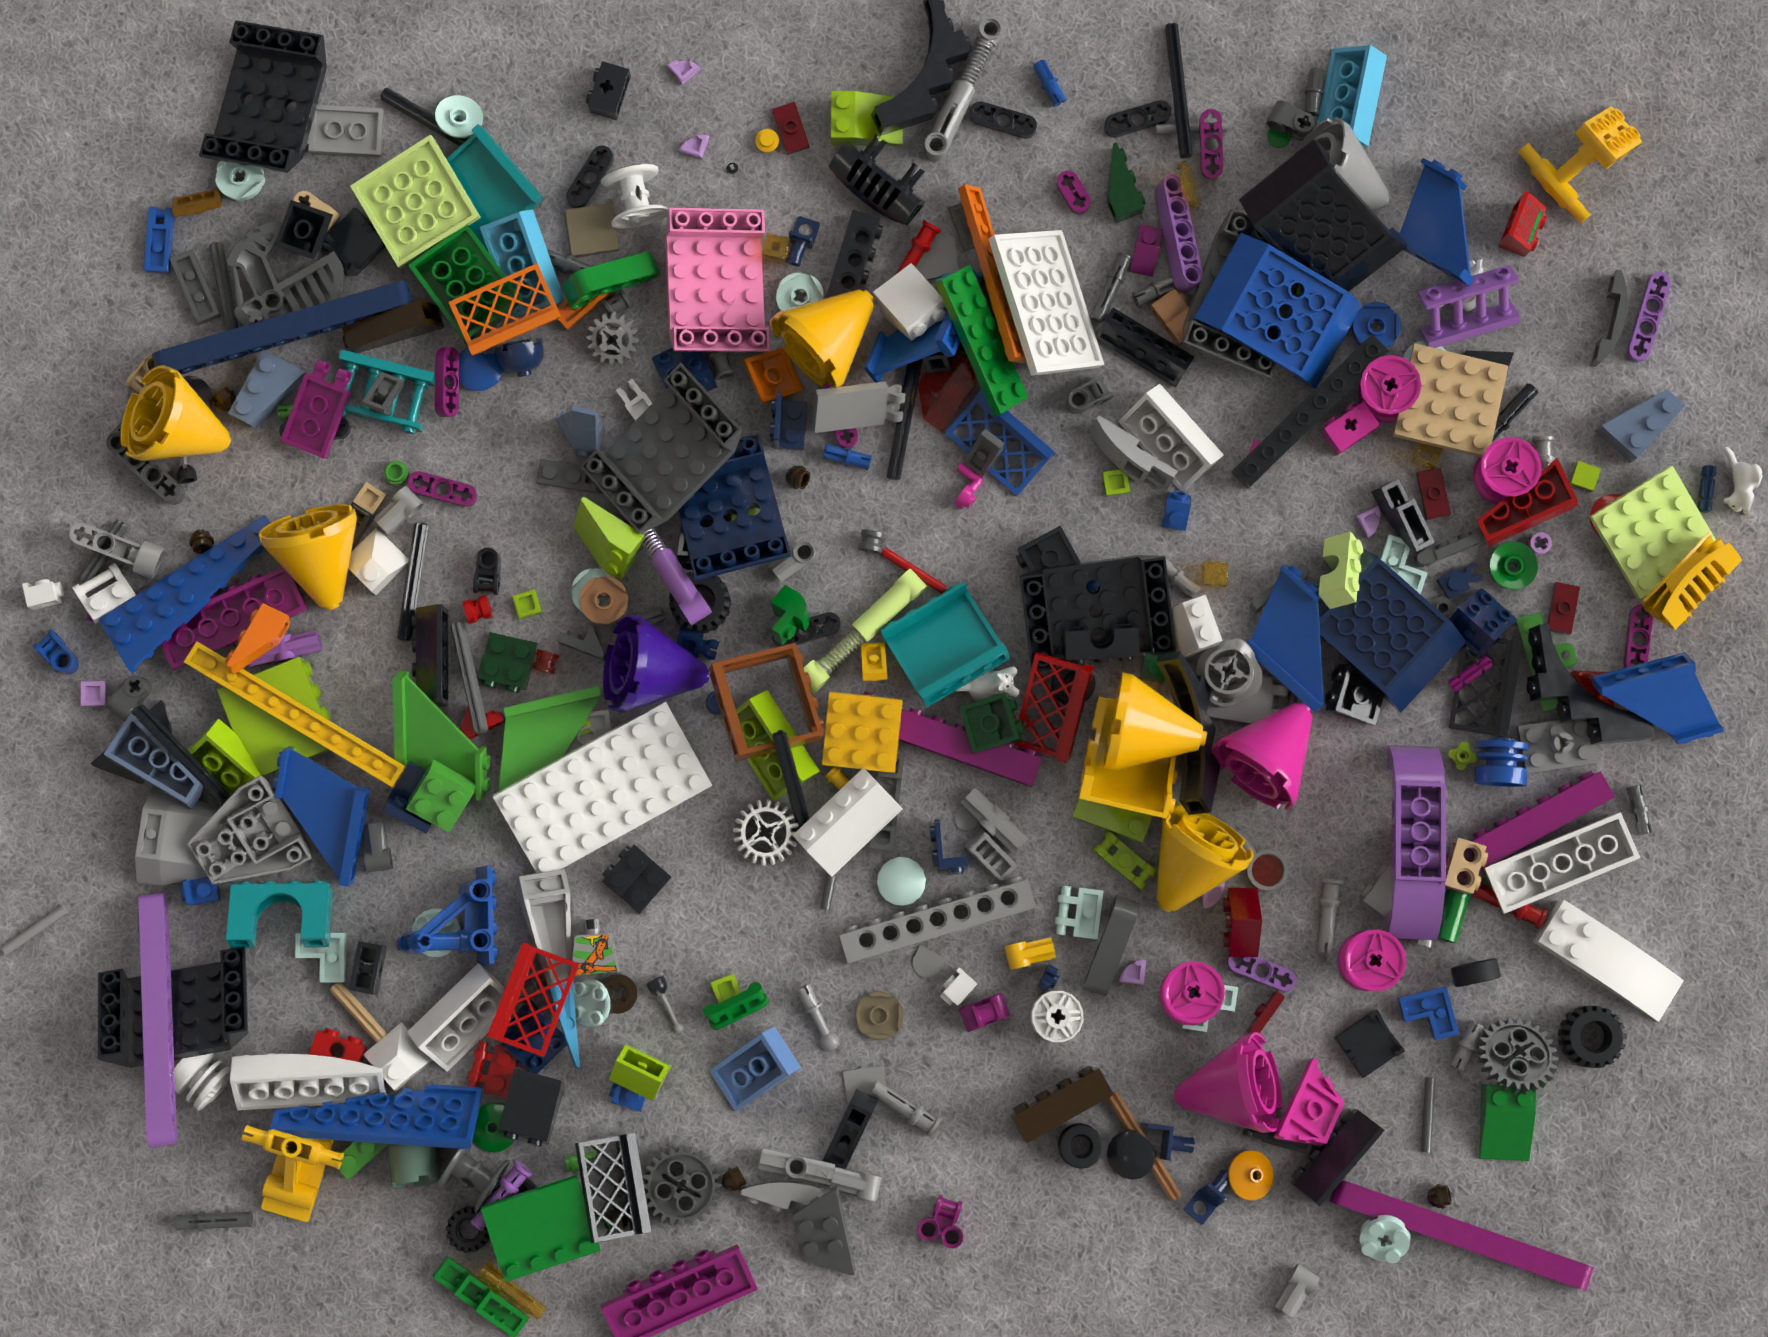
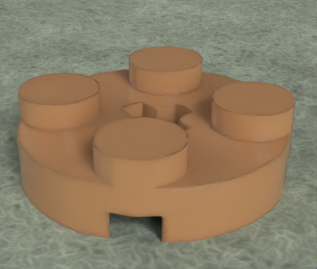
M613 577L593 578L581 590L580 605L582 612L587 619L595 624L611 625L619 621L628 609L629 597L626 589L620 581ZM600 595L603 597L606 595L610 596V604L608 606H599L600 601L598 597Z

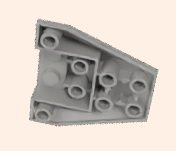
M261 775L240 786L187 842V845L212 884L291 870L312 858L297 821L282 797L280 799L274 798L276 790H273V785Z
M152 786L143 806L135 854L137 883L165 886L185 880L208 877L190 850L187 842L218 809L201 800H198L193 809Z

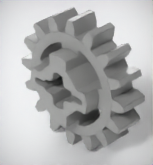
M613 311L611 317H608V314L605 312L602 314L603 320L596 317L594 319L596 326H589L588 329L593 333L586 336V339L592 340L588 348H595L594 357L599 354L602 356L600 362L603 363L607 358L610 365H613L615 359L621 364L624 361L623 356L630 359L632 357L630 350H637L638 347L633 343L639 342L640 338L634 336L638 328H631L632 319L627 322L624 320L626 314L623 313L618 318L616 311ZM609 323H617L620 326H610ZM598 331L602 335V342L600 344L597 339ZM626 332L628 333L629 337L628 346L624 341V334ZM614 334H616L618 336L616 341L613 340L612 342H610L608 340L610 335L613 336ZM606 350H616L617 353H609Z

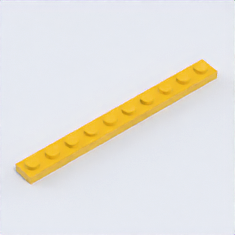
M196 641L184 660V663L394 788L406 768L403 764L248 671L241 669L234 675L230 674L226 666V658Z

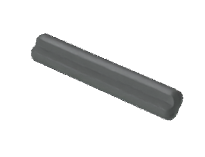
M116 520L108 533L123 537L128 529V525L120 520ZM105 537L99 546L102 550H107L111 547L112 541L109 537ZM95 552L80 574L79 579L85 583L97 576L109 557Z

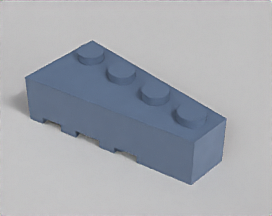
M130 713L104 753L113 763L193 809L205 790L204 786L132 713Z

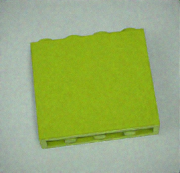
M297 657L254 675L324 718L331 719L327 707L322 706L319 697H322L321 690L317 683L313 684L310 677L313 674V670L309 661L304 662V659ZM223 687L217 690L232 730L238 735L263 778L279 771V766H277L278 755L288 746L294 747V751L308 759L329 750L228 688Z

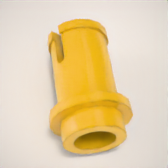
M834 766L825 777L828 779V783L831 782L836 788L841 790L850 780L841 772V768L838 769Z

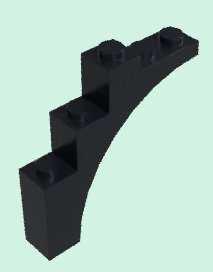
M923 0L929 27L928 54L921 72L904 91L894 98L875 106L871 115L880 136L932 120L937 111V103L931 95L950 89L954 82V72L949 65L966 60L971 52V42L967 36L965 37L963 30L953 32L954 25L952 20L947 18L944 0Z
M1539 624L1529 629L1528 642L1532 648V667L1535 670V675L1527 677L1526 689L1530 695V701L1557 699V714L1560 717V722L1587 721V735L1590 738L1591 745L1641 741L1655 737L1654 726L1651 722L1634 712L1618 709L1600 701L1587 692L1571 676L1553 644L1549 624Z
M1181 651L1158 654L1157 664L1166 679L1174 705L1203 725V731L1207 732L1204 746H1200L1197 751L1182 754V782L1179 801L1188 815L1210 813L1221 765L1211 751L1216 727L1207 714L1212 690L1202 675H1195Z

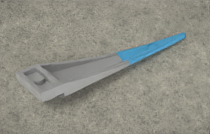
M565 869L519 876L516 881L521 899L520 906L534 947L572 961L570 890ZM537 954L541 969L549 967L547 958ZM550 959L551 962H552V964H555V963L559 962V961ZM563 963L554 968L559 980L569 977L572 966ZM552 969L543 973L547 986L557 982ZM567 981L561 983L563 989L565 988ZM572 983L559 1017V1022L574 1067L578 1069L580 1060L574 987ZM559 985L549 989L553 1003L561 999L562 992Z

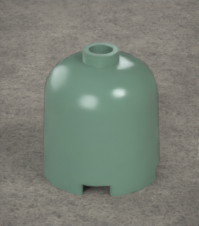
M389 1145L390 1178L393 1189H403L404 1184L413 1182L414 1187L437 1183L440 1180L441 1173L436 1147Z

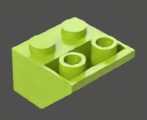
M625 1044L608 1080L654 1101L672 1065L629 1044Z

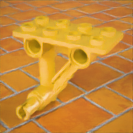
M1612 106L1586 121L1574 133L1583 144L1578 148L1579 151L1558 170L1545 157L1542 159L1530 143H1527L1517 152L1531 167L1530 173L1540 182L1544 190L1554 198L1561 209H1567L1579 225L1592 214L1577 199L1579 198L1578 193L1568 182L1589 163L1593 164L1595 161H1598L1605 170L1608 169L1617 160L1620 161L1642 143L1640 133L1624 121L1625 117L1620 110L1614 109Z
M246 1125L243 1132L249 1134H242V1141L263 1146L265 1151L277 1154L272 1173L268 1175L262 1192L264 1198L261 1209L308 1222L326 1165L340 1169L342 1164L340 1161L343 1160L344 1153L331 1151L334 1140L301 1138L274 1129H269L267 1132Z

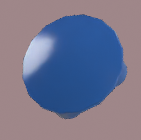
M467 347L459 354V382L466 389L484 391L500 381L502 367L498 363L493 348L472 356Z

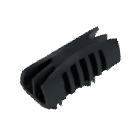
M876 133L864 151L858 150L850 143L846 142L843 144L828 166L835 176L866 205L883 216L908 226L925 204V201L917 196L912 189L925 171L919 169L914 174L918 165L912 163L901 180H897L875 163V158L888 143L882 140L876 146L880 139V136Z

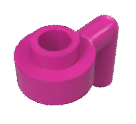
M961 463L956 470L971 481L954 502V505L962 510L964 507L969 509L977 498L974 496V493L983 483V478L964 463Z

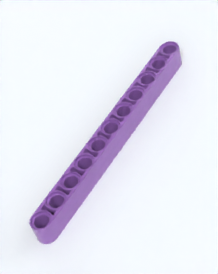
M165 892L141 895L138 901L146 1137L149 1148L177 1143L169 915Z

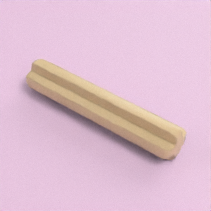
M337 982L331 987V993L375 1042H379L386 1036V1031L342 982Z

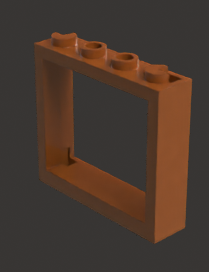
M796 643L711 663L708 669L736 762L776 752L774 742L747 748L725 673L787 658L809 730L807 734L788 738L790 747L793 748L820 741L824 735V722L822 718L818 717L816 711L818 709V702L815 695H811L809 688L811 686L810 676L808 672H804L802 665L804 657L803 654L801 655L800 650L797 649Z

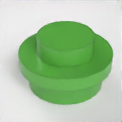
M392 461L384 469L386 480L393 485L404 483L409 475L407 466L401 461Z

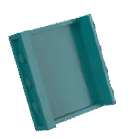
M477 124L471 130L474 134L447 158V161L481 217L470 224L469 227L488 251L480 229L481 226L517 212L534 210L545 198L486 129Z
M965 582L951 586L944 594L939 597L930 598L925 605L918 609L909 610L904 617L887 623L880 630L886 644L926 708L1010 660L1007 648L998 639L970 595Z

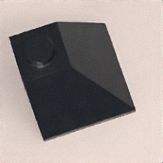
M291 200L274 245L300 256L317 260L333 214Z

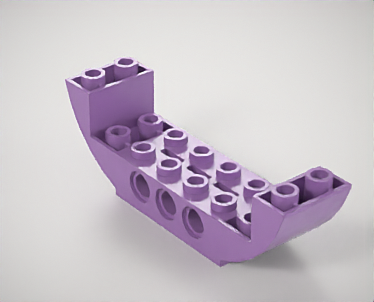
M1388 745V769H1392L1391 910L1387 913V932L1397 939L1437 940L1443 914L1446 882V783L1442 756L1437 747Z

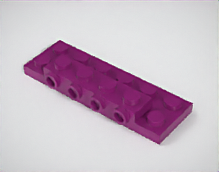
M282 567L264 576H261V574L252 576L247 580L248 583L239 586V584L230 586L225 589L226 593L217 596L214 594L209 597L211 599L210 602L189 622L179 626L172 633V638L168 642L163 641L161 643L172 670L188 665L184 663V660L196 641L214 652L237 643L240 633L244 629L247 630L251 624L250 617L255 609L259 610L262 603L289 615V618L307 611L308 608L296 581Z
M734 1245L718 1253H715L714 1250L710 1252L706 1249L701 1250L690 1261L678 1260L672 1264L671 1269L665 1272L656 1270L649 1275V1279L642 1282L639 1280L629 1282L626 1285V1289L623 1290V1295L600 1304L602 1313L613 1336L651 1337L758 1290L739 1245Z

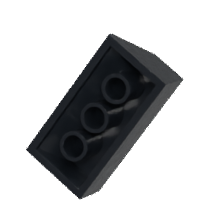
M442 604L416 608V614L412 615V628L416 629V638L412 639V652L416 653V662L412 663V676L416 677V685L437 707H449L448 610Z
M1354 1109L1352 1112L1347 1110L1339 1120L1342 1122L1336 1130L1333 1129L1327 1144H1324L1320 1149L1318 1147L1314 1148L1307 1157L1310 1161L1304 1168L1299 1166L1291 1175L1293 1180L1290 1184L1313 1204L1321 1206L1385 1131L1358 1109Z

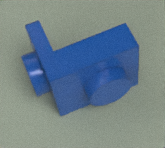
M1183 491L1167 492L1162 527L1186 531L1191 508L1190 495Z

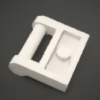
M115 563L109 565V569L81 585L76 584L72 587L95 624L99 622V618L136 596ZM115 577L116 582L87 598L85 593Z

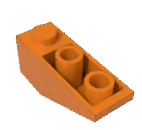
M262 603L259 610L255 609L250 617L251 624L248 629H244L239 635L237 648L235 651L231 650L226 658L228 672L234 675L279 645L291 624L289 615Z

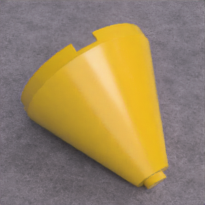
M858 289L780 311L770 319V327L776 338L782 335L783 341L786 344L783 347L784 351L811 380L820 387H823L826 383L831 386L830 388L841 387L845 382L873 312L874 298L867 290L862 291Z
M160 365L151 369L140 380L145 385L139 394L133 392L130 396L121 424V445L128 448V451L125 452L127 456L139 461L220 453L229 447L231 442L229 431L177 370Z
M347 504L315 507L305 510L306 514L294 518L290 514L262 528L259 532L262 546L319 607L325 608V610L338 608L339 603L343 601L357 516L355 509H352V506Z
M1122 672L1103 767L1106 770L1116 771L1197 751L1200 746L1205 745L1207 732L1203 731V725L1136 676Z
M1175 803L1173 813H1168L1167 819L1162 818L1156 893L1159 907L1167 912H1171V910L1177 911L1245 870L1254 857L1252 849L1249 848L1246 851L1243 847L1246 840L1233 828L1209 813L1188 815L1182 804Z

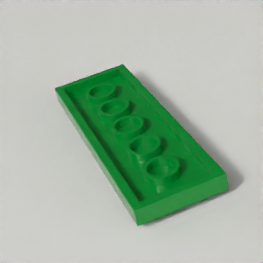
M971 265L965 266L935 282L993 415H1000L1028 398L1015 364L1012 361H1008L996 321L993 318Z

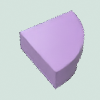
M676 60L667 64V68L682 85L700 71V67L691 61Z
M700 134L688 139L681 145L679 153L702 160L709 135Z
M1378 506L1355 517L1366 539L1373 535L1379 526L1381 513Z
M1225 882L1201 896L1203 909L1215 905L1220 900L1225 889Z
M1139 960L1128 965L1122 971L1119 982L1144 985L1146 960Z

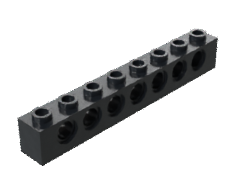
M1371 334L1231 473L1249 489L1362 378V374L1369 363L1384 356L1389 350Z

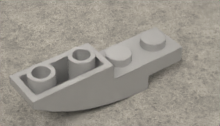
M1101 416L1097 417L1090 433L1103 453L1120 470L1141 485L1145 479H1148L1167 490L1178 471L1167 463H1163L1153 457L1148 452L1138 448L1137 445L1140 439L1117 427L1111 421Z
M774 1181L745 1187L740 1195H744V1200L758 1205L759 1201L769 1204V1209L782 1212L783 1208L788 1210L791 1200L795 1201L794 1206L798 1208L808 1205L812 1199L819 1195L821 1187L800 1182Z

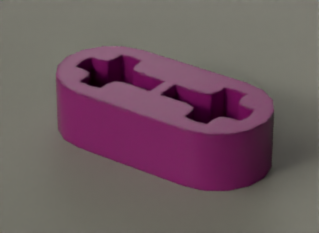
M1064 171L1059 174L1057 188L1069 209L1075 214H1084L1089 209L1090 197L1078 176L1072 171ZM1065 177L1068 180H1073L1071 184L1073 188L1072 191L1070 190L1068 185H1062ZM1075 194L1079 200H1085L1083 208L1079 205L1074 206L1076 201Z

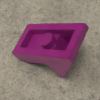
M1140 224L1129 272L1153 277L1160 250L1162 229Z

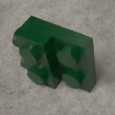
M489 632L477 678L482 680V685L496 688V685L500 684L506 686L505 690L520 693V689L527 691L538 643Z
M1003 692L959 707L973 754L1023 740L1022 734H1025V729L1021 719H1016L1014 711L1018 710V706L1014 696L1010 697L1008 693Z

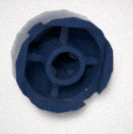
M535 338L536 343L529 339L503 344V349L498 345L495 346L498 363L505 371L517 373L518 377L532 375L531 370L537 368L543 360L544 347L542 338Z

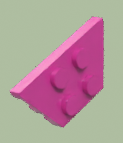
M1316 1058L1308 1061L1274 1138L1321 1146L1327 1144L1345 1103L1339 1093L1334 1090L1328 1076L1324 1078L1317 1067L1319 1062Z

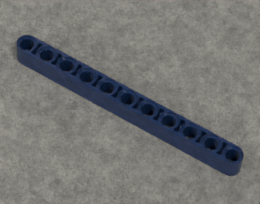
M398 281L159 350L152 354L155 367L165 365L177 370L180 374H185L261 352L262 350H268L337 330L412 302L407 282Z

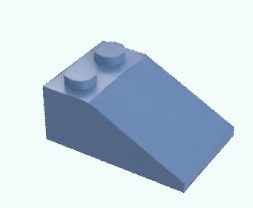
M773 1027L748 1042L710 1069L709 1072L734 1111L737 1112L801 1069V1066L777 1029Z

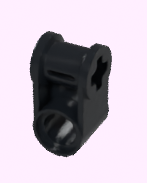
M483 548L478 552L473 579V593L483 591L493 592L494 595L499 594L501 556L493 548ZM492 553L495 556V561L492 565L487 566L483 562L484 556Z

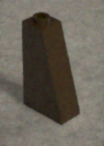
M418 299L343 327V343L348 351L361 353L445 327L439 307Z

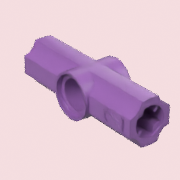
M314 630L293 636L291 634L284 635L279 645L250 663L249 667L252 668L273 662L285 663L298 656L322 651L318 631Z

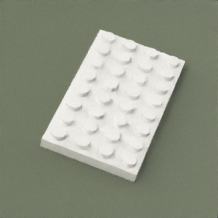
M663 701L495 793L493 798L538 874L560 870L704 791L711 787L712 784L666 701Z

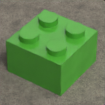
M433 759L410 796L406 810L449 833L474 794L476 783Z

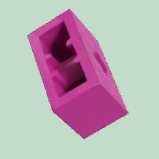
M1364 401L1359 405L1354 402L1343 410L1345 413L1338 419L1336 416H1333L1324 423L1325 428L1321 431V434L1337 456L1380 426ZM1352 423L1354 426L1352 429L1346 430L1344 428L1346 424Z

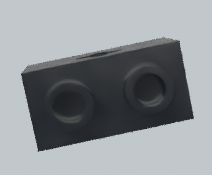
M601 62L600 68H596L593 75V82H595L593 91L589 90L586 97V104H588L590 113L614 120L618 119L631 78L629 69ZM608 86L611 87V90H608L607 94L603 92V90H607Z
M358 941L349 985L350 991L378 995L387 946Z

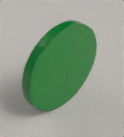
M1271 128L1267 134L1268 142L1276 148L1287 146L1291 140L1290 136L1274 131Z

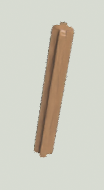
M1117 1091L1113 1092L1114 1095L1107 1098V1101L1125 1130L1132 1129L1146 1137ZM1156 1155L1151 1171L1168 1199L1174 1201L1181 1196V1192L1158 1155Z

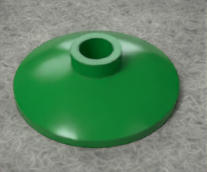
M1507 542L1500 545L1492 553L1489 569L1497 584L1506 589L1518 590L1528 586L1535 579L1538 572V561L1535 553L1527 545L1520 542ZM1509 563L1515 564V571H1510L1508 569Z
M488 1103L479 1109L473 1142L484 1151L500 1152L510 1147L515 1141L503 1137L504 1133L499 1130L504 1104ZM491 1123L497 1125V1131L494 1133L489 1131Z

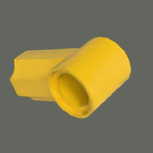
M1051 937L1028 943L1024 941L1004 946L1010 970L1056 958Z

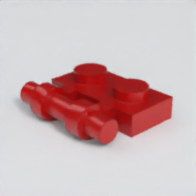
M479 1040L477 1050L474 1049L472 1056L475 1057L472 1070L468 1071L467 1079L469 1081L467 1087H477L478 1082H484L483 1093L507 1098L513 1070L516 1068L518 1059L504 1046L495 1044L493 1053L486 1052L489 1042ZM484 1060L491 1061L488 1075L481 1074Z

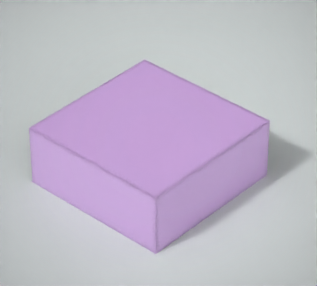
M106 681L81 682V706L107 705Z

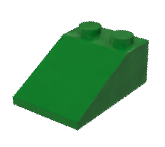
M1481 1084L1479 1159L1530 1160L1536 1115V1092L1534 1093L1531 1088L1525 1095L1522 1089H1519L1517 1094H1514L1512 1087H1509L1505 1092L1504 1085L1496 1087L1495 1085Z

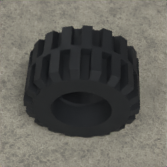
M691 571L687 572L686 574L696 589H707L713 594L715 602L711 609L712 613L691 626L670 593L669 606L672 615L679 625L691 631L709 633L712 629H718V626L726 621L725 618L730 613L731 599L727 586L719 576L695 581L694 573Z
M1601 1006L1578 1007L1574 1009L1575 1011L1569 1012L1566 1015V1020L1563 1019L1560 1023L1563 1027L1558 1030V1035H1561V1040H1558V1042L1564 1048L1562 1050L1563 1054L1568 1055V1059L1571 1062H1575L1582 1067L1602 1068L1605 1065H1611L1614 1063L1615 1058H1619L1622 1055L1620 1050L1625 1049L1626 1044H1623V1039L1627 1038L1626 1033L1622 1032V1029L1625 1028L1624 1024L1619 1023L1618 1020L1620 1018L1616 1014H1612L1611 1010ZM1589 1022L1597 1023L1604 1033L1602 1046L1593 1052L1586 1050L1580 1040L1581 1030Z

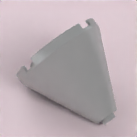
M1335 117L1336 121L1325 119L1316 125L1301 142L1296 152L1315 138L1330 155L1329 162L1371 210L1384 208L1389 201V190L1350 125Z

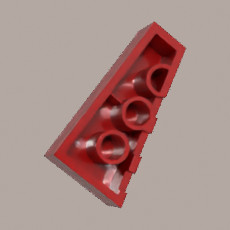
M1558 458L1541 471L1537 484L1529 492L1519 496L1507 497L1477 519L1478 526L1488 547L1578 507V500Z

